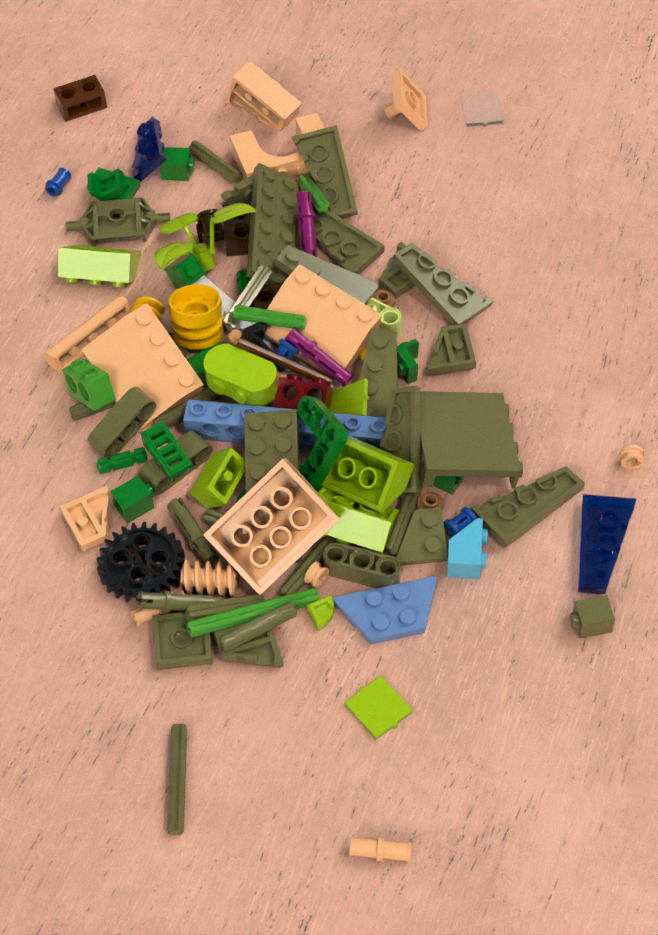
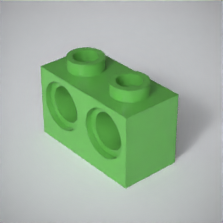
M75 360L69 366L62 369L70 395L90 409L96 411L116 400L108 373L87 360Z

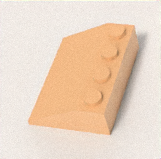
M300 264L285 280L267 310L304 315L307 318L306 327L304 330L298 331L309 340H315L319 348L347 370L367 347L371 328L380 329L382 319L380 313ZM265 324L268 328L264 337L280 345L279 340L281 338L285 340L292 328ZM300 351L298 354H294L296 357L306 362L310 366L314 367L318 371L322 372L327 376H330L329 374L324 372L319 366H317L314 362H312L309 358H303L301 356L302 353Z
M148 304L124 316L81 350L88 362L108 373L116 403L132 387H139L156 403L154 413L137 433L153 424V420L202 392L204 386Z
M284 458L203 535L252 588L261 595L340 518L287 458Z

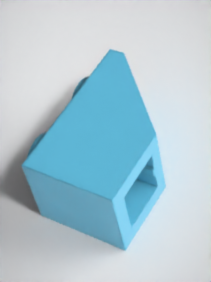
M477 518L449 539L447 577L480 579L481 568L486 569L487 552H482V545H487L488 529H482L483 518Z

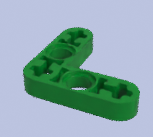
M306 395L298 403V415L317 436L318 440L302 466L300 473L318 491L345 446L348 433L344 425L319 398ZM324 416L323 426L320 428V423L322 417ZM324 452V459L322 464H320V458Z

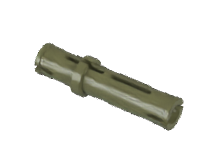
M181 498L172 499L168 503L167 509L187 536L190 548L198 553L204 565L207 561H210L211 566L214 565L220 558L219 554L203 535L205 532L201 530Z
M140 591L137 599L148 600V602L137 601V607L139 610L160 609L165 613H169L171 610L186 611L188 605L221 600V596L172 594L171 591H163L162 593Z

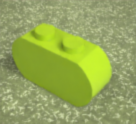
M230 344L215 346L205 355L203 363L206 383L215 393L229 396L240 404L253 406L267 405L275 398L278 381L277 370L273 362Z

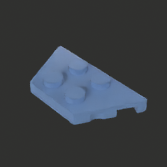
M432 576L333 597L334 606L342 610L348 617V621L362 632V636L370 644L423 634L426 630L428 615L437 586V578Z

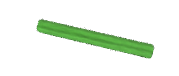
M310 588L190 620L187 622V630L191 637L236 626L249 622L287 602H292L295 608L299 609L319 600V594L316 588Z

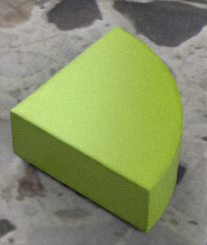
M332 595L307 604V611L317 631L324 629L333 618L334 600Z

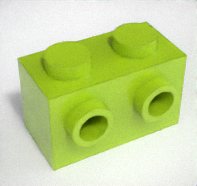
M232 447L214 452L189 493L207 509L226 505L245 472V459Z

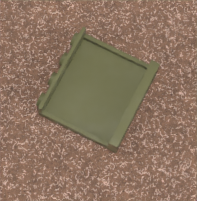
M420 391L422 487H433L436 476L509 477L511 488H516L519 477L523 475V463L519 462L518 459L519 447L518 443L514 442V425L509 421V405L505 404L503 393Z

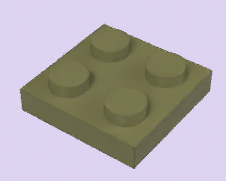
M186 612L152 616L157 670L213 664L210 633L191 637L187 630L188 619Z

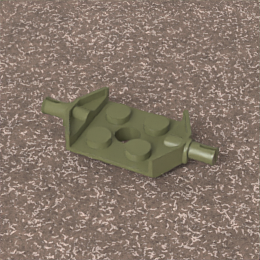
M143 197L90 202L83 216L80 217V221H66L67 232L75 230L84 231V234L93 246H96V240L140 236L143 237V242H146L155 224L170 221V212L156 214L155 210L150 208ZM115 214L123 215L120 219H112V216Z

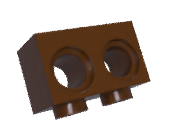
M96 75L53 88L57 107L65 122L107 108L105 92Z

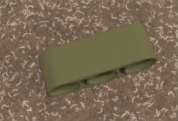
M139 387L130 388L89 434V444L103 457L110 459L111 455L118 454L150 418L156 409V403Z
M189 431L176 440L192 463V468L172 479L168 478L154 458L147 461L138 472L139 478L144 483H149L155 494H162L211 456L213 452L212 446L196 431ZM172 451L171 453L165 455L163 458H165V457L171 455L172 453H174V451ZM177 459L176 461L168 464V466L171 467L174 464L180 462L181 460Z
M330 543L323 551L324 567L329 568V576L373 588L400 583V563L393 556L342 543ZM364 565L367 567L359 568L357 566ZM384 572H391L393 574L386 575Z

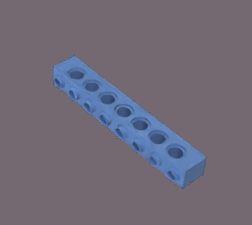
M188 399L183 419L185 434L193 430L204 440L245 444L244 414L292 409ZM333 413L346 428L348 436L357 438L382 450L380 442L381 437L385 435L387 423H385V418ZM298 415L299 449L312 450L318 438ZM324 416L322 417L320 428L323 426Z

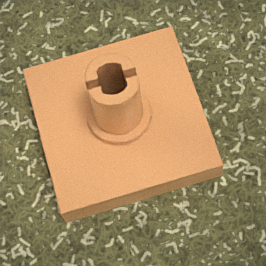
M398 69L392 73L394 101L384 106L385 114L388 118L392 119L394 116L403 113L422 131L428 127L426 95L401 69Z

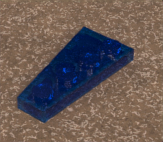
M583 494L578 592L606 594L637 499Z

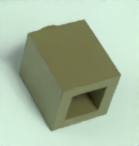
M607 595L577 600L574 602L573 612L569 614L571 626L573 629H577L579 638L612 633L615 617Z

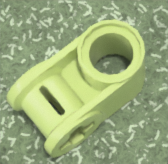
M369 298L366 301V305L382 315L379 330L394 332L398 339L402 335L401 312L397 308L388 306L375 298Z

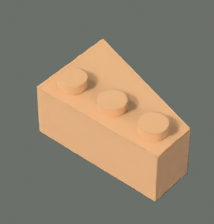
M251 61L233 76L225 101L230 105L235 103L241 106L242 111L246 114L252 112L258 115V120L280 132L297 117L302 104L294 95L287 92L277 81L270 78L260 67Z

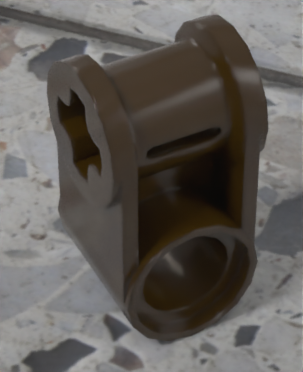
M208 209L197 215L196 229L200 243H210V219L215 217L214 213L218 211L217 209ZM221 222L214 225V242L224 240V230Z

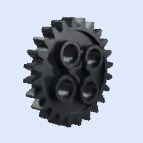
M146 522L142 523L141 528H137L136 524L132 523L131 530H127L122 526V534L119 535L116 532H112L113 541L105 539L106 548L99 549L101 557H97L99 566L97 570L101 583L106 585L108 593L114 591L117 599L124 594L127 603L132 597H135L137 603V601H141V599H137L140 591L161 593L163 590L171 591L170 584L179 585L177 577H181L185 553L184 549H182L181 541L176 540L174 532L168 534L167 527H163L158 531L157 523H154L151 528H147ZM159 561H165L162 564H156ZM140 577H143V578H144V579L138 580V581L135 580V579L140 578Z

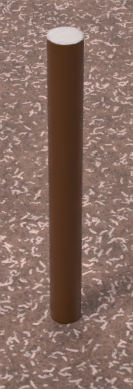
M243 338L238 339L236 347L311 380L312 378L323 379L327 381V385L331 386L333 378Z

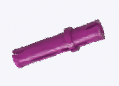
M307 191L297 193L299 213L297 214V221L300 223L302 251L317 257L314 229L316 215L312 208V193L308 192L307 195Z
M293 328L286 336L285 341L299 350L303 358H309L324 372L339 382L342 387H345L353 378V373L349 372L319 348L315 340H309L297 328Z

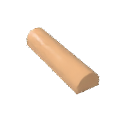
M123 296L116 297L44 353V358L49 366L60 374L63 368L82 357L83 353L81 350L130 313L128 300Z

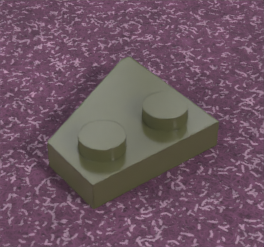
M466 323L441 327L438 342L435 344L432 359L428 364V375L475 369L476 360Z
M246 623L214 632L222 661L276 668L284 667L272 629L230 651H225L222 648L219 640L220 636Z

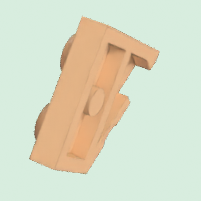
M107 486L60 506L61 513L82 552L103 543L107 539L109 510Z

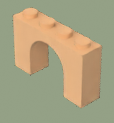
M317 113L295 119L296 135L324 129ZM252 130L230 136L231 151L240 172L243 174V179L254 174V168L258 163L291 178L310 173L299 151L288 156H272L261 150Z

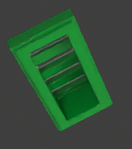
M163 421L141 433L143 445L169 479L192 468V463ZM165 443H167V445L163 446V447L160 448V449H157L158 447H160V446L164 445ZM172 451H174V453H172L171 455H169V456L163 458L165 455H167V454L171 453ZM177 459L181 460L180 462L174 464L171 467L168 466V464L176 461Z

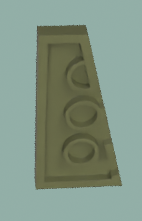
M337 125L292 136V140L316 185L330 203V211L340 218L357 215V207Z
M413 243L395 253L392 258L396 265L452 325L467 323L489 308L493 303V300L486 296L484 298L475 292L476 288L469 283L465 285L458 280L454 272L441 268L437 265V260Z

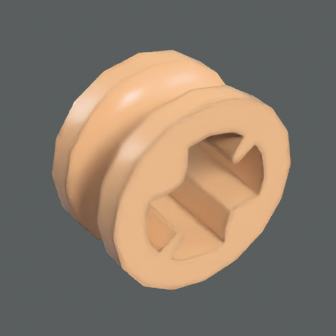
M630 445L621 449V465L624 468L637 469L644 465L645 459L642 447Z
M314 562L307 570L304 582L307 584L312 583L313 588L319 589L329 575V568L326 566L322 568L321 563Z

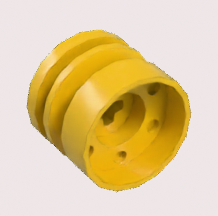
M203 284L183 286L173 292L169 298V311L172 319L171 327L174 341L187 349H205L219 343L224 335L222 301L219 292L213 287Z

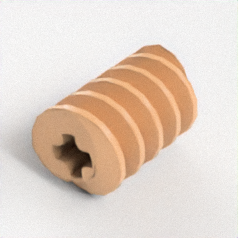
M185 559L181 570L180 587L182 590L185 587L187 594H192L196 587L199 595H203L206 588L209 595H214L218 589L220 596H225L227 590H229L230 596L235 597L237 595L239 573L233 570V566L229 562L226 569H222L221 561H218L215 569H212L210 561H207L204 568H201L199 560H196L194 566L190 567L188 559Z

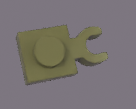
M254 174L234 184V190L223 192L220 195L224 200L221 205L252 201Z

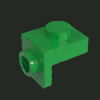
M116 169L100 178L92 172L87 174L88 192L98 200L107 201L125 193L124 173L121 170Z
M417 339L403 342L397 346V373L399 376H403L408 384L417 381L418 364L414 360L418 357L419 342Z

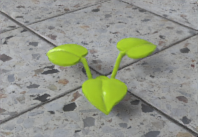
M234 203L214 213L215 217L210 219V247L206 246V243L196 244L188 225L197 222L196 213H186L164 223L159 227L161 233H172L184 228L190 242H176L158 249L154 254L156 264L163 270L169 262L188 252L189 254L194 253L205 272L213 269L216 266L212 255L216 253L214 248L215 223L224 222L246 213H256L255 208L245 203Z

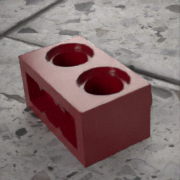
M287 374V378L279 377L273 407L297 410L298 403L302 397L306 395L312 396L314 392L321 391V401L330 410L333 388L327 385V381L323 379L312 378L311 382L302 381L301 376ZM292 387H296V396L288 400L286 397L287 391Z

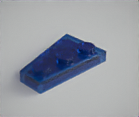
M151 117L146 123H142L137 130L138 139L134 149L136 153L132 164V178L140 182L167 160V155L162 152L165 149V145L160 141L162 138L160 121L154 117Z

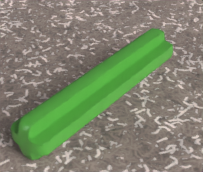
M301 174L299 176V185L303 191H307V195L308 192L312 193V204L319 213L323 211L325 213L328 212L330 203L309 174L305 176Z
M236 305L233 311V317L236 320L248 322H263L267 325L297 328L298 330H304L307 323V318L304 315L242 305Z

